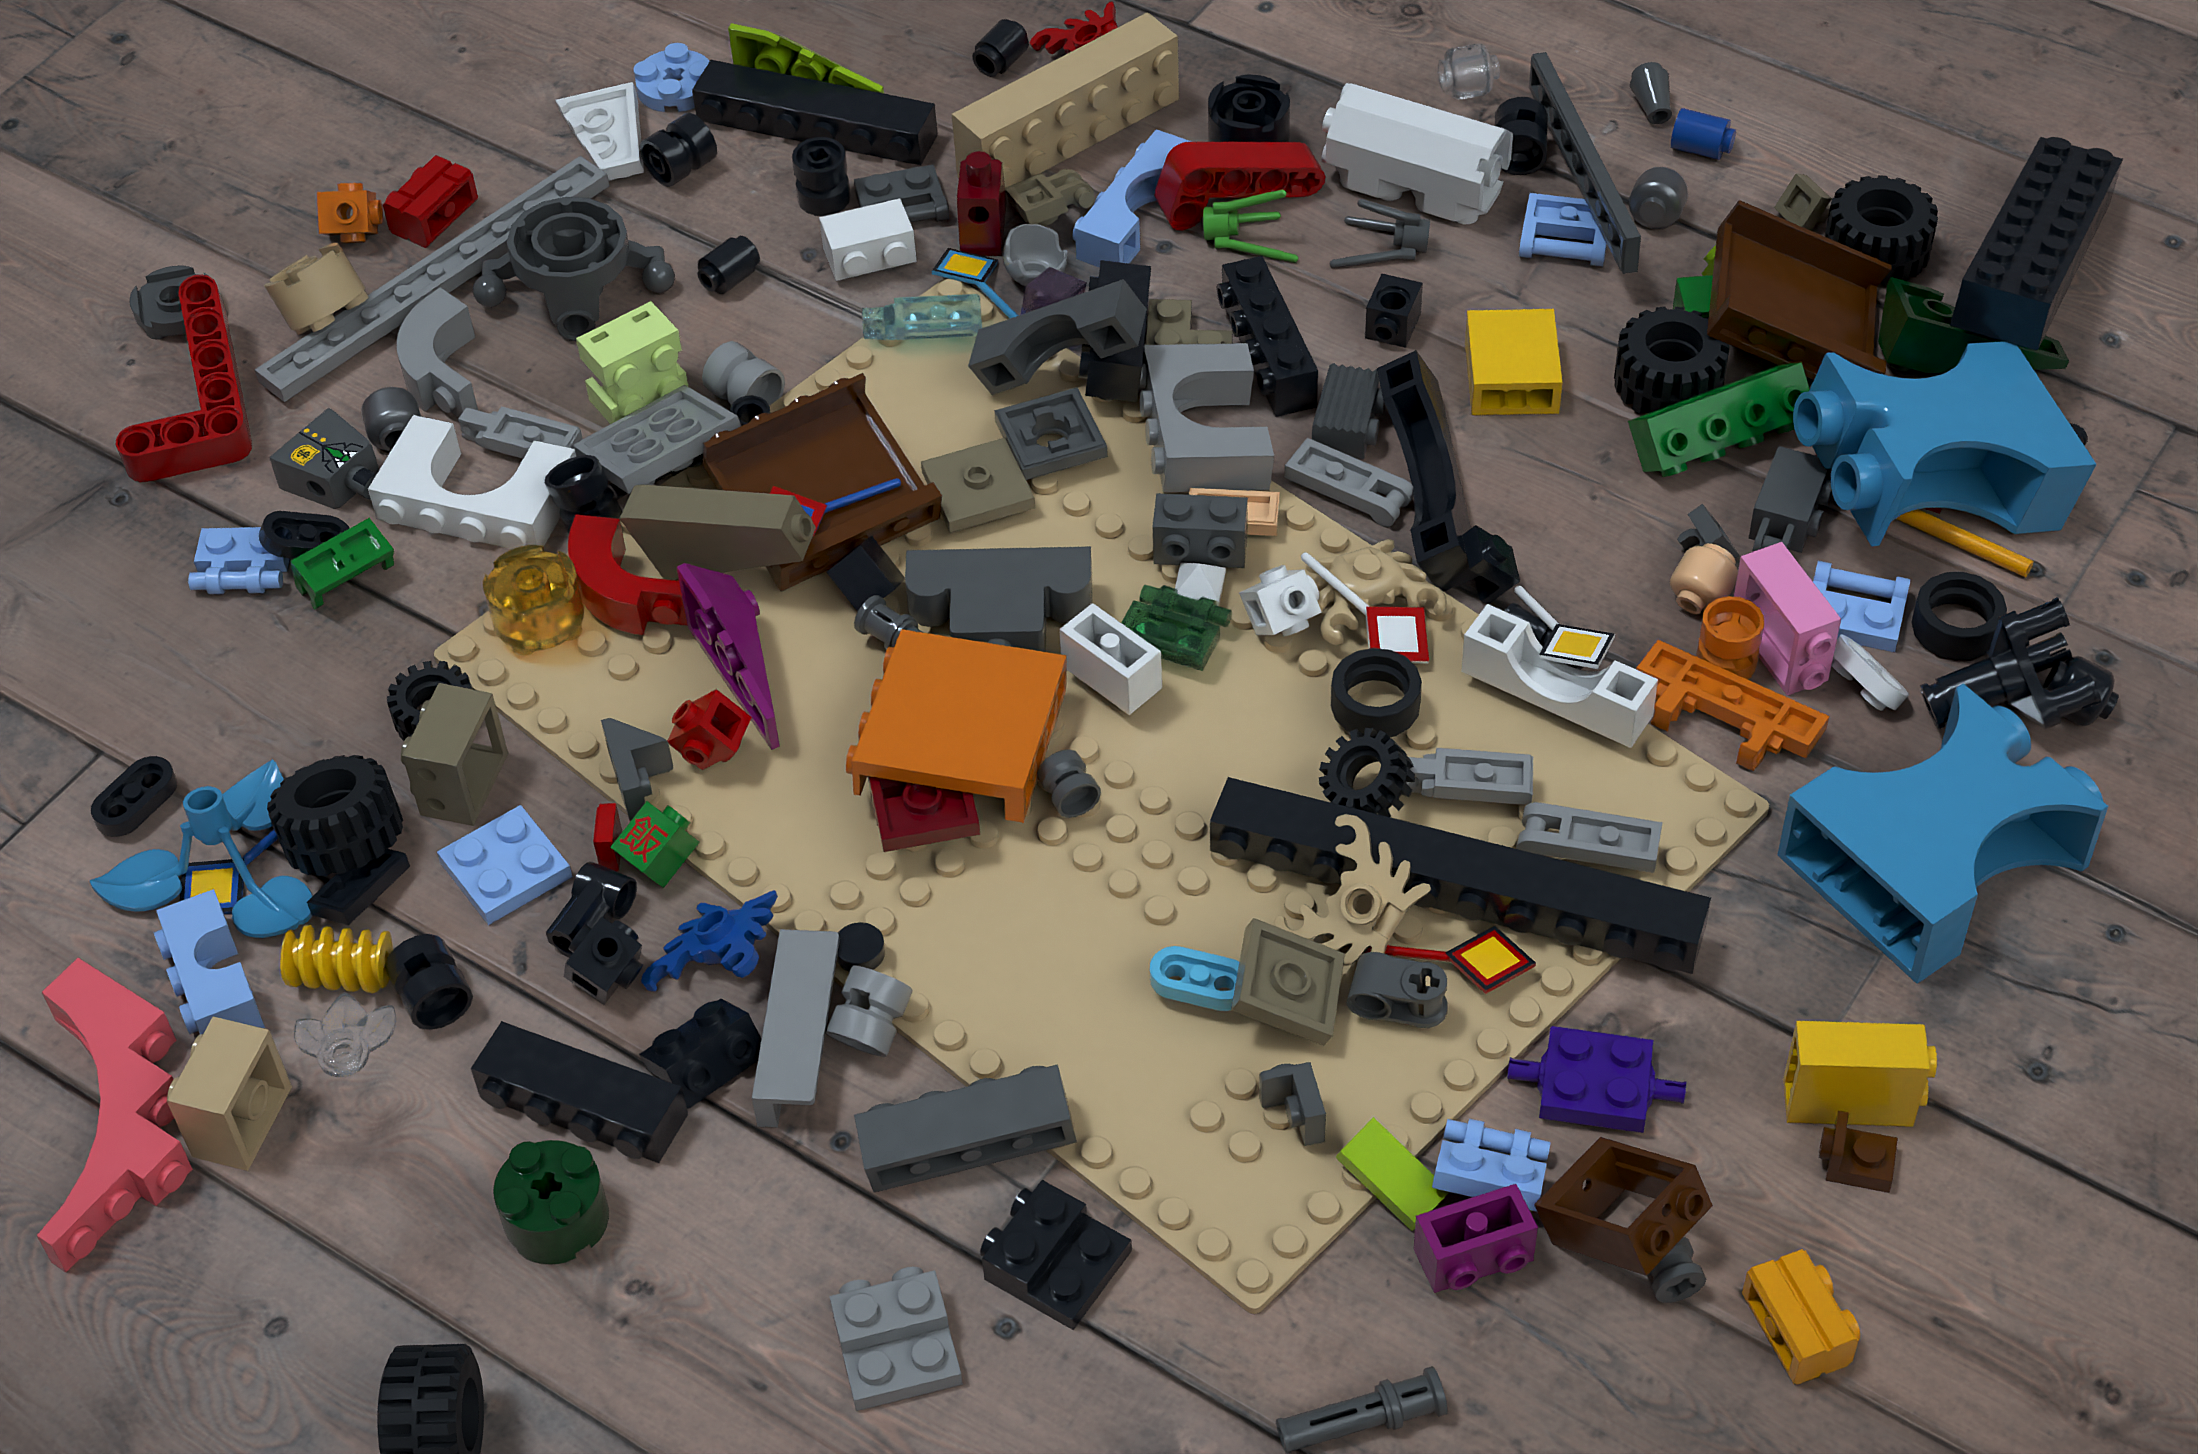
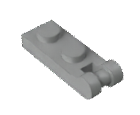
M1309 438L1303 442L1285 464L1284 478L1370 514L1377 524L1384 527L1393 525L1400 515L1399 508L1406 507L1414 498V487L1407 480ZM1377 491L1380 492V493H1382V494H1385L1386 497H1383V496H1381V495H1379V494H1376Z
M1538 802L1529 803L1524 808L1522 824L1525 830L1520 832L1516 848L1519 850L1543 856L1547 855L1651 873L1655 872L1662 822ZM1549 828L1558 829L1559 833L1548 832L1547 830Z

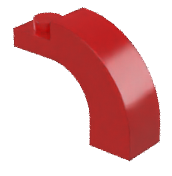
M575 515L568 537L569 559L579 597L585 607L596 618L613 628L638 635L644 634L647 622L688 626L679 581L633 575L620 567L626 551L620 519Z

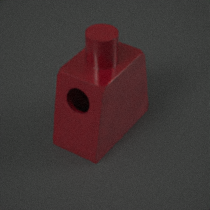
M982 151L972 152L965 160L960 162L957 191L960 251L981 256H1002L1007 204L1003 162L998 159H991L989 154ZM976 207H984L989 212V217L985 221H977Z

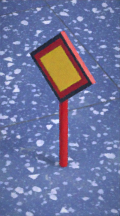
M1496 926L1485 930L1447 952L1387 945L1385 954L1390 956L1451 962L1485 994L1536 966V962ZM1368 947L1364 953L1371 952L1372 947Z

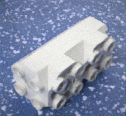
M1352 83L1345 84L1336 109L1330 107L1327 110L1322 124V130L1328 133L1322 152V162L1336 167L1340 174V182L1344 188L1386 201L1397 200L1402 196V192L1411 190L1416 198L1415 205L1421 212L1457 221L1465 225L1476 222L1479 215L1488 213L1500 194L1504 182L1498 180L1501 168L1508 170L1511 161L1513 133L1506 129Z

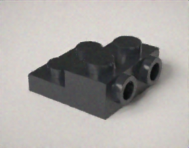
M1041 1180L1034 1191L1024 1188L1017 1195L1010 1211V1215L1013 1218L1005 1229L1001 1230L998 1227H994L985 1237L980 1249V1255L983 1256L984 1280L1074 1330L1131 1253L1132 1240L1088 1216L1086 1203Z

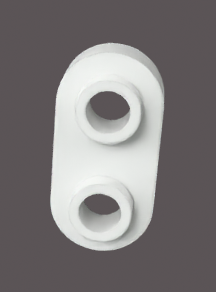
M1842 634L1837 638L1831 666L1846 679L1852 680L1855 678L1864 687L1860 692L1861 695L1872 706L1880 711H1883L1886 706L1896 710L1909 696L1907 690L1855 641Z

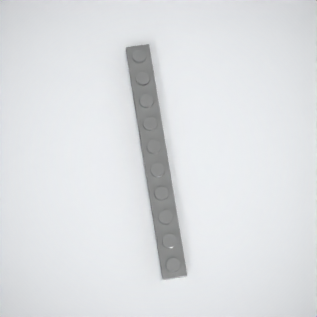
M579 156L370 293L368 299L360 305L341 312L335 316V321L328 326L309 333L256 368L255 373L258 382L282 401L286 402L400 326L409 312L432 292L441 287L450 293L480 273L483 261L499 259L508 252L507 239L511 225L524 211L543 201L562 197L591 199L609 187L607 173L582 156Z

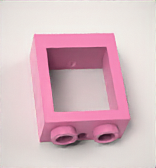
M1783 542L1741 556L1734 597H1741L1753 602L1760 608L1764 616V630L1759 646L1760 660L1787 696L1805 689L1812 690L1819 687L1829 679L1841 618Z

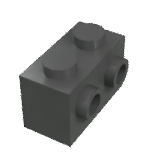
M1156 493L1152 526L1153 563L1162 565L1200 563L1227 568H1245L1248 535V497Z

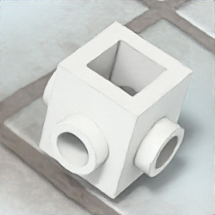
M1285 565L1272 568L1259 575L1261 583L1239 592L1256 635H1275L1281 631L1283 636L1292 635L1309 627L1307 619L1321 613L1317 602L1319 600L1318 588L1314 580L1309 575H1306L1304 569L1287 570Z

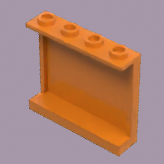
M901 629L895 647H888L883 663V679H876L873 684L871 693L872 708L870 712L864 711L862 713L859 723L858 745H851L848 750L846 773L852 774L853 794L861 796L867 777L871 776L1004 798L1005 820L1024 823L1038 780L1037 771L1044 761L1066 692L1067 655Z

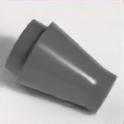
M1656 62L1641 64L1631 74L1630 89L1647 114L1648 121L1652 124H1662L1672 116L1669 73Z

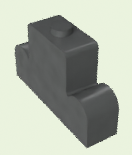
M1091 546L906 550L905 584L909 615L914 617L917 624L926 627L940 626L950 619V637L1046 652V618L1052 617L1053 620L1059 623L1067 624L1092 604Z

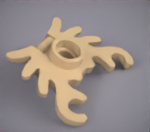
M1387 539L1370 547L1317 560L1370 607H1375L1380 603L1392 604L1394 603L1395 596L1402 594L1406 597L1409 607H1419L1421 600L1430 599L1436 603L1434 606L1436 616L1443 615L1446 610V595L1440 588L1423 583L1426 580V573L1412 564V556L1399 551L1391 552L1394 549V540ZM1308 565L1306 566L1308 572L1317 574ZM1318 575L1314 582L1318 591H1321L1319 600H1317L1321 612L1324 611L1330 602H1334L1333 607L1324 616L1320 630L1326 641L1339 646L1343 644V635L1333 627L1342 624L1348 626L1349 629H1357L1358 621L1350 609H1359Z
M1344 814L1336 818L1335 824L1338 827L1352 826L1355 829L1356 838L1349 845L1339 844L1336 846V851L1355 860L1357 869L1354 871H1344L1341 874V887L1335 895L1329 896L1325 902L1329 910L1328 916L1321 917L1309 906L1302 904L1300 905L1299 912L1303 915L1304 923L1300 929L1291 930L1286 923V918L1279 915L1274 922L1276 927L1309 940L1322 934L1330 933L1334 935V939L1322 943V945L1337 951L1352 943L1351 948L1344 957L1343 964L1348 966L1357 961L1359 956L1364 954L1370 946L1372 947L1371 952L1385 954L1387 944L1405 913L1413 904L1431 891L1430 884L1423 883L1412 887L1408 892L1404 893V887L1410 877V862L1406 860L1401 862L1393 877V855L1390 845L1387 842H1380L1378 847L1380 863L1376 864L1372 857L1371 838L1367 824L1358 816Z

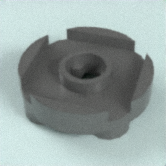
M178 265L158 269L146 276L147 284L142 286L139 291L137 286L132 290L130 294V307L137 324L145 329L149 338L156 340L166 336L186 333L180 299L174 303H171V299L179 298V287L185 279L193 275H199L195 274L193 267Z

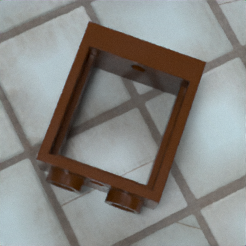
M1600 1137L1534 1204L1553 1245L1647 1276L1713 1206L1696 1165ZM1586 1180V1185L1583 1188V1182ZM1624 1190L1655 1199L1628 1228L1598 1219Z

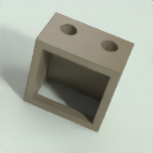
M438 683L430 701L427 700L422 705L419 723L412 737L409 736L405 739L401 749V762L406 767L410 780V791L415 797L421 816L474 826L509 754L493 694ZM484 720L492 747L473 743Z

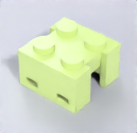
M652 301L576 338L580 359L603 384V386H600L593 377L585 380L589 401L610 424L683 385L688 387L686 372L677 363L678 352L682 351L679 331Z

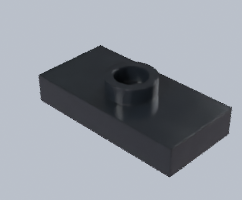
M387 848L382 856L367 862V865L348 870L346 873L336 874L307 901L311 915L349 926L410 867L406 853Z

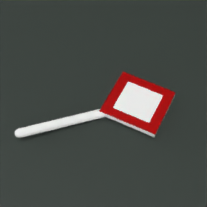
M1305 552L1301 555L1303 562L1366 615L1369 649H1388L1406 656L1412 663H1429L1424 607H1370L1310 554Z

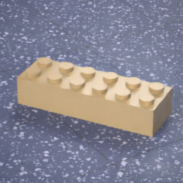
M1147 12L952 113L957 177L959 178L960 162L965 160L970 153L982 151L989 154L991 159H998L1003 162L1006 188L1041 174L1045 170L1179 100L1178 36Z

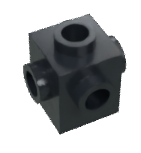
M602 916L593 928L584 925L568 947L573 954L565 963L563 977L605 1005L620 985L627 989L643 967V964L638 961L642 950V944L637 941L639 939L638 935L626 924L618 920L611 923Z

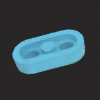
M1180 946L1166 947L1158 951L1150 962L1151 986L1156 993L1168 999L1218 1011H1230L1239 961ZM1173 976H1179L1183 979L1177 981L1169 978ZM1219 988H1229V989H1231V990H1228V991H1220V990H1218V989H1219Z

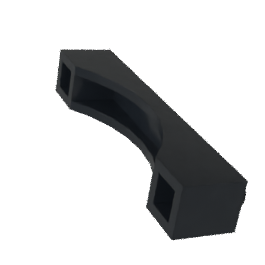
M1417 350L1378 367L1377 372L1383 400L1399 438L1411 483L1414 487L1415 518L1410 532L1416 561L1433 585L1445 592L1478 578L1480 575L1469 569L1462 535L1471 529L1439 382Z

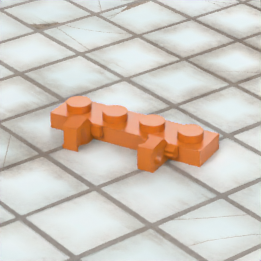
M1657 640L1636 668V670L1658 679L1655 698L1657 701L1654 705L1655 712L1650 723L1651 725L1668 732L1670 721H1677L1682 709L1689 713H1693L1697 709L1741 729L1740 736L1748 739V742L1740 744L1736 764L1752 771L1762 762L1767 750L1778 754L1781 748L1806 759L1827 729L1830 716L1661 640Z

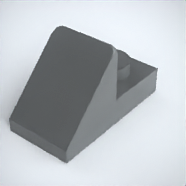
M612 718L603 719L601 724L608 753L629 821H631L645 804L644 797L653 794L648 777L673 770L669 743L663 737Z

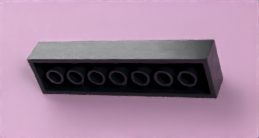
M2040 137L1962 279L1950 326L2038 351L2110 205L2123 158L2115 157L2111 152L2101 148L2085 149L2074 146L2068 140L2060 137Z

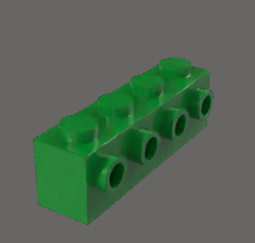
M1802 362L1778 365L1629 420V428L1643 472L1660 471L1662 477L1675 475L1687 470L1686 462L1699 458L1701 463L1725 456V447L1738 443L1739 448H1744L1763 442L1765 440L1763 433L1776 429L1777 434L1795 430L1793 412L1796 400L1800 394L1810 390Z

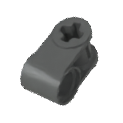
M1380 952L1364 953L1359 956L1346 1003L1354 1014L1362 1018L1392 1021L1413 1025L1418 1028H1431L1444 1021L1448 1013V1002L1445 997L1447 976L1441 967L1431 962L1396 958ZM1426 976L1430 977V986H1426ZM1419 1004H1423V1015L1419 1013Z

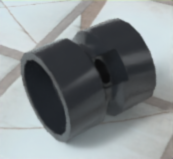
M1515 97L1506 100L1495 112V126L1513 133L1511 161L1508 170H1502L1512 175L1534 173L1542 168L1547 159V111L1539 101L1529 97Z
M690 112L669 123L666 131L664 129L658 130L641 141L639 146L646 168L655 180L666 187L678 183L690 174L691 169H699L717 156V144L710 129L702 119Z
M815 137L798 144L793 150L792 162L794 175L797 178L795 185L800 208L814 216L836 214L845 209L850 202L851 194L849 178L847 176L846 152L843 145L837 140L828 137Z
M581 455L567 459L551 469L545 477L544 483L554 504L560 508L559 515L568 534L576 514L619 519L623 512L614 492L607 487L608 479L599 460L595 456Z
M423 934L409 938L395 947L387 957L385 963L387 975L397 994L401 996L402 1003L410 1019L418 1028L432 1030L445 1027L463 1016L471 1006L473 999L471 989L462 972L457 968L455 959L445 941L438 935Z

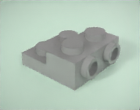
M907 1267L897 1271L892 1276V1281L871 1286L870 1282L866 1280H854L844 1284L840 1288L839 1294L829 1296L856 1411L963 1385L959 1363L949 1330L948 1317L935 1270L923 1273V1270L919 1267Z

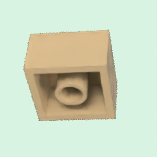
M213 1016L204 1033L195 1039L191 1048L190 1059L181 1075L174 1078L171 1082L167 1094V1103L193 1158L248 1171L292 1085L270 1030Z

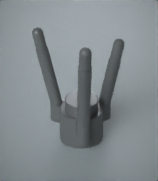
M1360 199L1357 202L1359 207L1397 219L1396 223L1351 216L1345 217L1344 222L1349 225L1394 232L1393 245L1401 246V249L1333 259L1330 261V266L1336 268L1396 259L1415 260L1416 252L1426 253L1430 219L1420 218L1421 214L1406 213Z

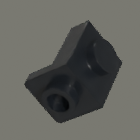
M1477 525L1462 535L1469 569L1480 575V577L1475 578L1479 599L1482 602L1490 604L1520 582L1513 548L1498 535H1492Z

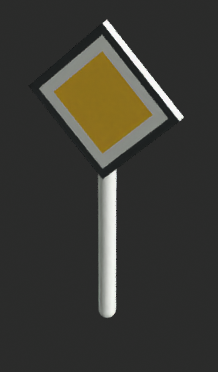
M1522 586L1515 587V594L1552 630L1539 654V659L1594 669L1599 668L1615 638L1614 633L1559 624Z

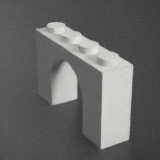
M413 415L368 488L377 520H382L389 524H400L423 529L430 533H441L464 538L471 542L501 546L512 551H523L540 555L560 519V508L554 504L544 483L545 477L556 465L576 457L575 449L533 441L517 471L504 485L490 492L478 495L455 494L442 488L461 455L453 423Z

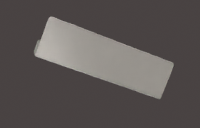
M780 929L752 1093L757 1127L778 1128L782 1104L813 1105L815 1103L840 941L837 932Z

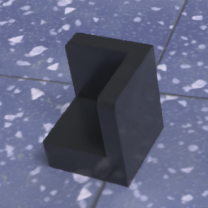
M872 535L827 571V574L857 612L868 598L874 595L885 598L905 580L903 574Z

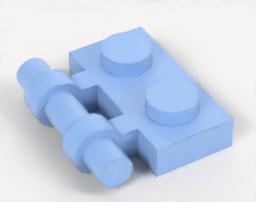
M261 527L201 528L194 558L197 572L189 573L190 590H206L208 594H224L225 590L247 589L248 593L256 594L264 593L266 589L282 588V572H287L290 558L275 556L262 547L259 541Z
M1470 1118L1468 1123L1447 1119L1443 1137L1445 1140H1442L1432 1188L1475 1197L1517 1184L1529 1210L1537 1212L1534 1204L1541 1196L1547 1164L1543 1162H1547L1551 1142L1531 1138V1132L1515 1129V1134L1486 1128L1483 1121Z

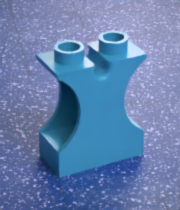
M2005 341L1968 344L1955 368L1938 376L1921 379L1898 378L1875 373L1847 361L1834 352L1826 353L1810 390L1800 394L1794 406L1793 423L1799 441L1807 447L1812 446L1826 469H1832L1831 489L1837 505L1843 510L1851 511L1871 546L1880 545L1890 523L1894 519L1909 511L1923 508H1950L1969 512L1993 521L2013 534L2061 530L2097 465L2019 347Z
M1963 683L1956 687L1940 751L1931 758L1912 767L1890 772H1858L1832 767L1790 794L1777 855L1918 984L1961 954L1978 896L1976 888L1984 881L2006 870L2030 865L2060 866L2078 871H2083L2089 867L2108 805L2103 802L2102 794L2091 777L2076 767L2068 766L2063 768L2051 757H2045L2031 766L2015 764L2027 756L2031 750V739L2026 726L2013 711L2003 706L1991 707Z

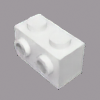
M900 198L819 217L823 249L836 281L917 262L914 230Z
M1095 604L1089 605L1059 629L1061 655H1067V670L1127 714L1133 713L1162 689L1161 651Z

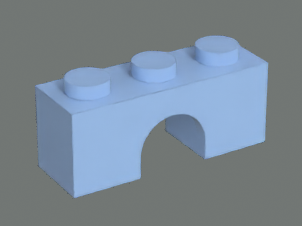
M214 889L156 910L162 929L154 932V936L163 959L166 960L172 957L175 966L167 968L166 971L176 997L183 994L186 995L188 1003L180 1005L179 1009L189 1034L197 1031L203 1034L213 1016L265 1028L241 963L238 962L221 969H211L219 961L238 954Z

